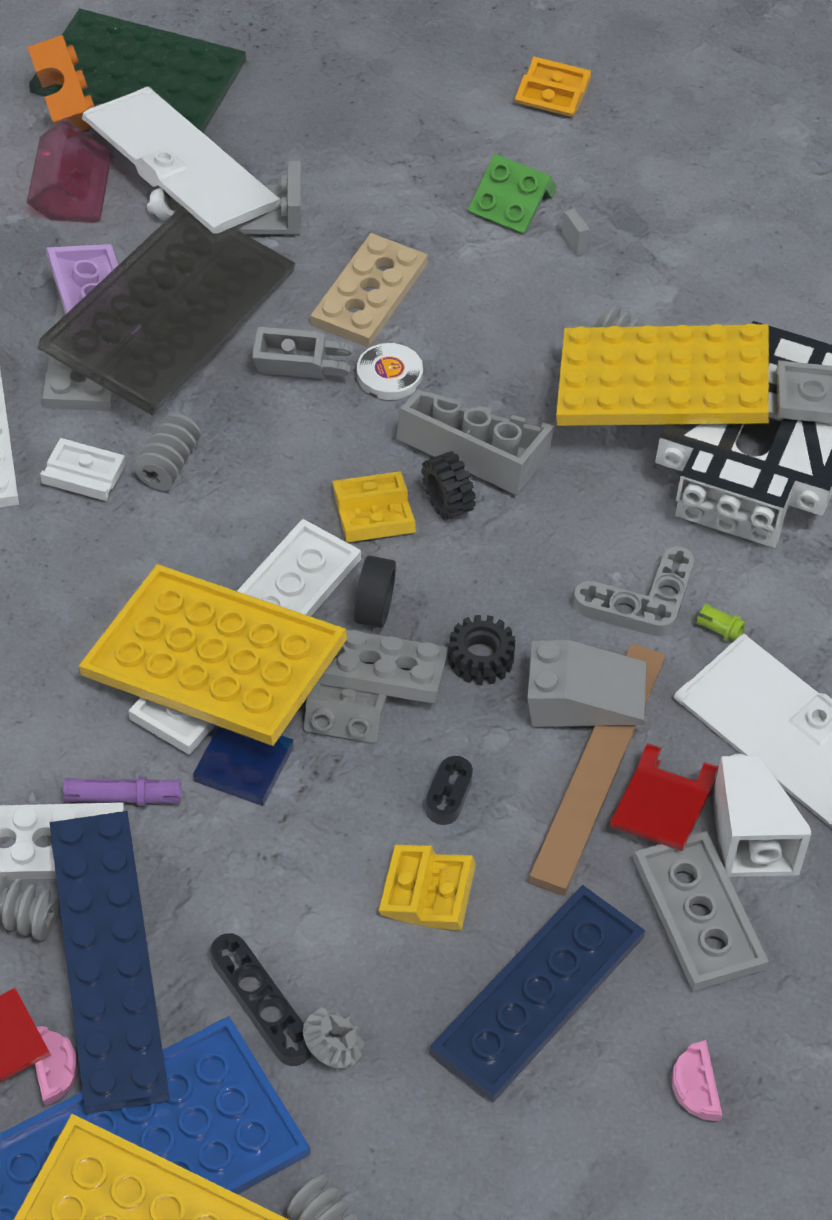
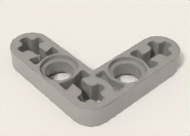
M675 546L667 549L662 556L649 596L595 581L582 582L575 589L574 609L578 614L587 618L653 636H666L675 627L692 575L694 556L684 547ZM675 561L681 562L677 575L672 573ZM671 586L678 591V594L666 596L659 591V588ZM588 596L594 597L592 602H587L585 600L588 598ZM606 600H609L608 608L604 607ZM622 603L629 604L634 608V611L629 614H622L615 609V606ZM641 609L645 610L644 617H640ZM657 615L664 616L662 621L655 620Z

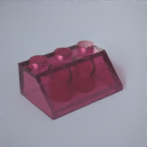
M63 118L39 138L26 203L51 221L97 223L101 220L112 153Z

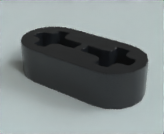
M450 756L441 762L428 792L426 814L436 824L447 825L456 821L470 790L473 768L471 763L461 756ZM455 771L461 772V775L456 778L455 783L450 784V775H453ZM445 796L450 797L449 806L447 805L444 810L437 808V805L442 804Z

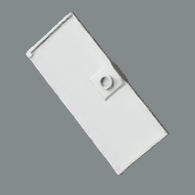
M145 87L134 93L90 108L83 113L82 119L134 163L138 174L152 187L159 185L213 234L223 232L260 215L274 211L281 206V199L272 193L150 87Z
M743 634L693 679L683 685L675 693L674 699L739 753L746 756H761L782 788L832 829V699L824 693L815 691L746 634Z

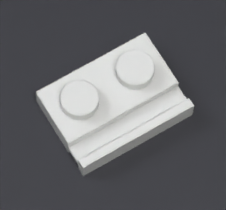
M60 438L47 461L45 471L42 470L40 474L41 483L107 501L110 490H113L126 465L125 455Z

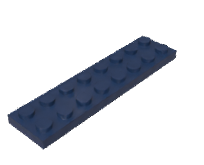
M128 811L49 822L86 1114L170 1101Z

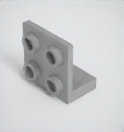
M288 161V174H281V185H264L281 199V206L274 211L237 225L238 234H301V161Z

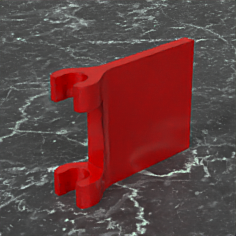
M647 743L636 772L610 821V827L683 851L708 797L714 791L715 777L719 766L704 762L698 779L695 781L659 769L661 760H658L662 748Z
M16 988L0 995V1082L51 1055Z

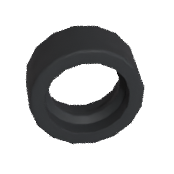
M370 555L366 557L355 601L354 621L356 623L380 628L384 627L394 590L396 576L395 560Z

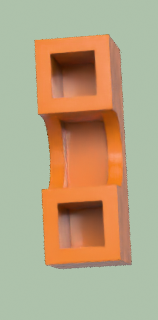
M63 35L28 46L27 48L42 88L56 84L63 85L58 92L45 97L59 138L92 128L82 117L86 110L95 106L91 95L84 96L82 89L88 88L82 70L76 71L74 68V64L79 63L73 45L67 46Z

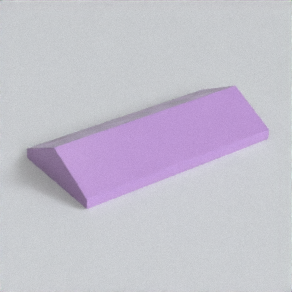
M112 245L47 247L46 254L75 346L103 356H110L142 343L143 337Z

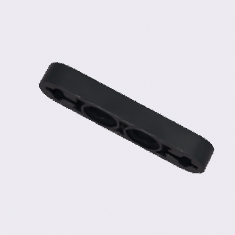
M233 933L218 936L211 945V962L217 973L277 1058L288 1066L304 1064L312 1053L305 1043L303 1036L304 1023L240 936ZM227 949L231 953L236 951V961L239 965L236 970L229 956L222 957V950ZM254 976L262 984L257 990L250 992L240 988L239 983L244 977ZM269 1006L278 1007L283 1012L282 1018L275 1022L265 1021L260 1014L263 1009ZM287 1027L288 1035L294 1043L301 1041L300 1050L296 1051L293 1047L287 1048L286 1036L283 1033Z

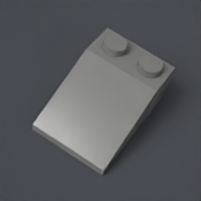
M571 640L532 641L527 698L532 727L645 725L646 662Z

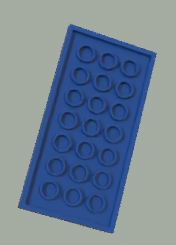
M228 1016L163 1049L170 1101L86 1114L82 1091L0 1133V1220H14L71 1114L235 1194L243 1192L311 1155L310 1146L232 1019Z

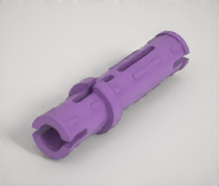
M138 776V779L65 778L63 795H66L64 796V802L137 803V806H146V803L180 804L182 787L180 786L182 783L181 779L156 780L147 779V776Z

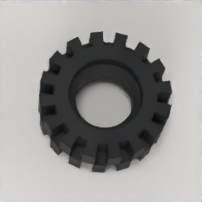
M453 451L446 452L422 463L421 473L424 476L422 478L423 484L427 487L425 489L426 494L430 495V503L432 506L435 505V511L437 514H440L442 519L449 520L474 510L476 505L474 501L476 495L472 491L474 485L473 482L469 481L468 477H470L468 471H465V464L459 460L457 454H454Z
M475 615L474 622H471L469 617L463 619V625L457 623L454 626V632L451 631L448 659L451 669L455 668L456 676L460 677L465 674L464 681L468 683L471 682L472 678L477 679L476 685H483V679H488L490 685L495 683L496 676L502 680L506 677V672L510 673L514 663L516 640L515 636H512V629L509 626L504 629V621L499 619L495 624L493 623V616L487 615V620L481 621V615ZM475 644H486L493 647L496 652L489 656H478L468 651V647Z

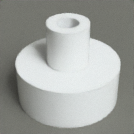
M158 188L152 191L150 202L147 204V210L151 215L155 214L159 219L165 221L178 216L181 211V205L162 188Z

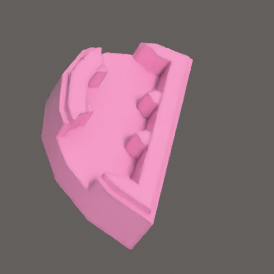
M39 1026L37 1029L51 1054L35 1063L44 1106H48L60 1100L72 1088L78 1074V1060L76 1052L67 1037L49 1031L48 1027Z
M703 1040L691 1044L679 1056L672 1071V1089L677 1101L690 1114L703 1120L721 1121L722 1110L707 1042Z

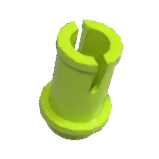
M707 603L700 611L701 614H704L703 617L698 616L697 625L704 626L723 635L724 640L727 642L735 641L741 636L746 626V622L741 620L740 615L736 614L733 617Z

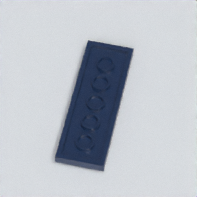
M582 885L430 1045V1054L493 1103L644 938L645 930Z

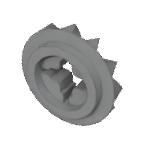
M320 1007L317 1011L310 1014L304 1022L303 1036L308 1049L319 1061L330 1067L342 1069L354 1065L362 1056L361 1050L366 1042L359 1037L361 1028L352 1026L349 1022L350 1015L340 1016L336 1007L329 1011ZM331 1031L335 1035L339 1034L342 1037V1039L339 1040L338 1038H332L331 1036L326 1038V1036Z

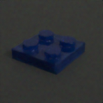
M218 726L193 772V781L264 806L294 748V739L281 735L274 746Z

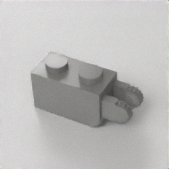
M257 326L252 358L259 374L325 379V375L345 376L349 374V364L328 360V355L348 357L352 355L353 346L346 342L326 340L325 335L317 331Z

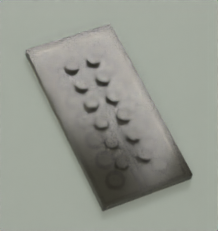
M181 206L39 339L38 349L153 416L293 273L295 262L233 227L218 234H213Z

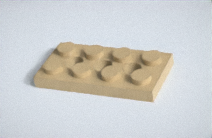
M370 233L310 315V325L370 347L427 266L428 254ZM382 266L390 267L389 269H386L385 271H382V270H379V269H378L379 267H382ZM365 287H374V288H376V289H373V290H371V291H369V292L363 290V288H365ZM350 308L361 309L354 313L348 311Z

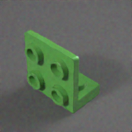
M494 153L468 210L474 215L525 234L543 195L553 198L557 186L550 175Z

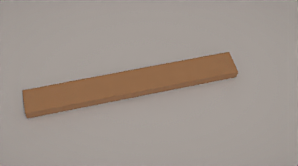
M631 643L626 656L645 661L647 664L646 707L664 665L666 654ZM638 725L594 727L529 875L528 883L564 896L566 895Z

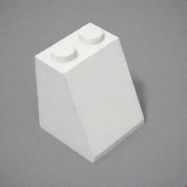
M744 754L721 756L712 795L719 856L728 877L800 875L811 837L809 825L761 756H746Z

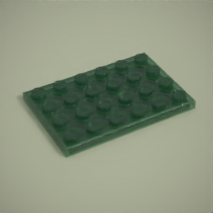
M80 8L62 33L66 45H73L79 63L74 64V68L76 71L82 70L88 88L82 89L84 96L91 95L95 107L145 87H150L202 133H204L246 62V51ZM36 73L29 82L30 93L45 97L58 92L63 87V85L56 84L42 88Z

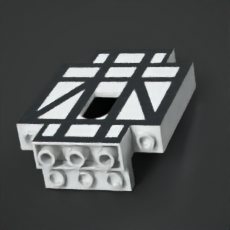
M752 321V324H757V325H761V324H762V323H759V322H756V321ZM768 325L769 417L782 421L769 452L755 457L742 453L736 447L737 438L744 424H666L659 439L655 463L682 471L676 501H678L676 517L776 548L784 517L789 506L823 516L832 495V423L777 418L776 369L778 360L832 366V344Z

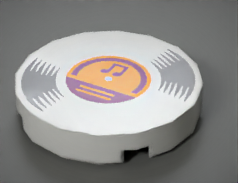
M381 343L372 346L360 355L356 364L357 382L363 391L369 395L370 392L376 394L379 399L399 400L408 397L416 391V387L419 384L421 385L423 380L422 360L415 351L404 345Z

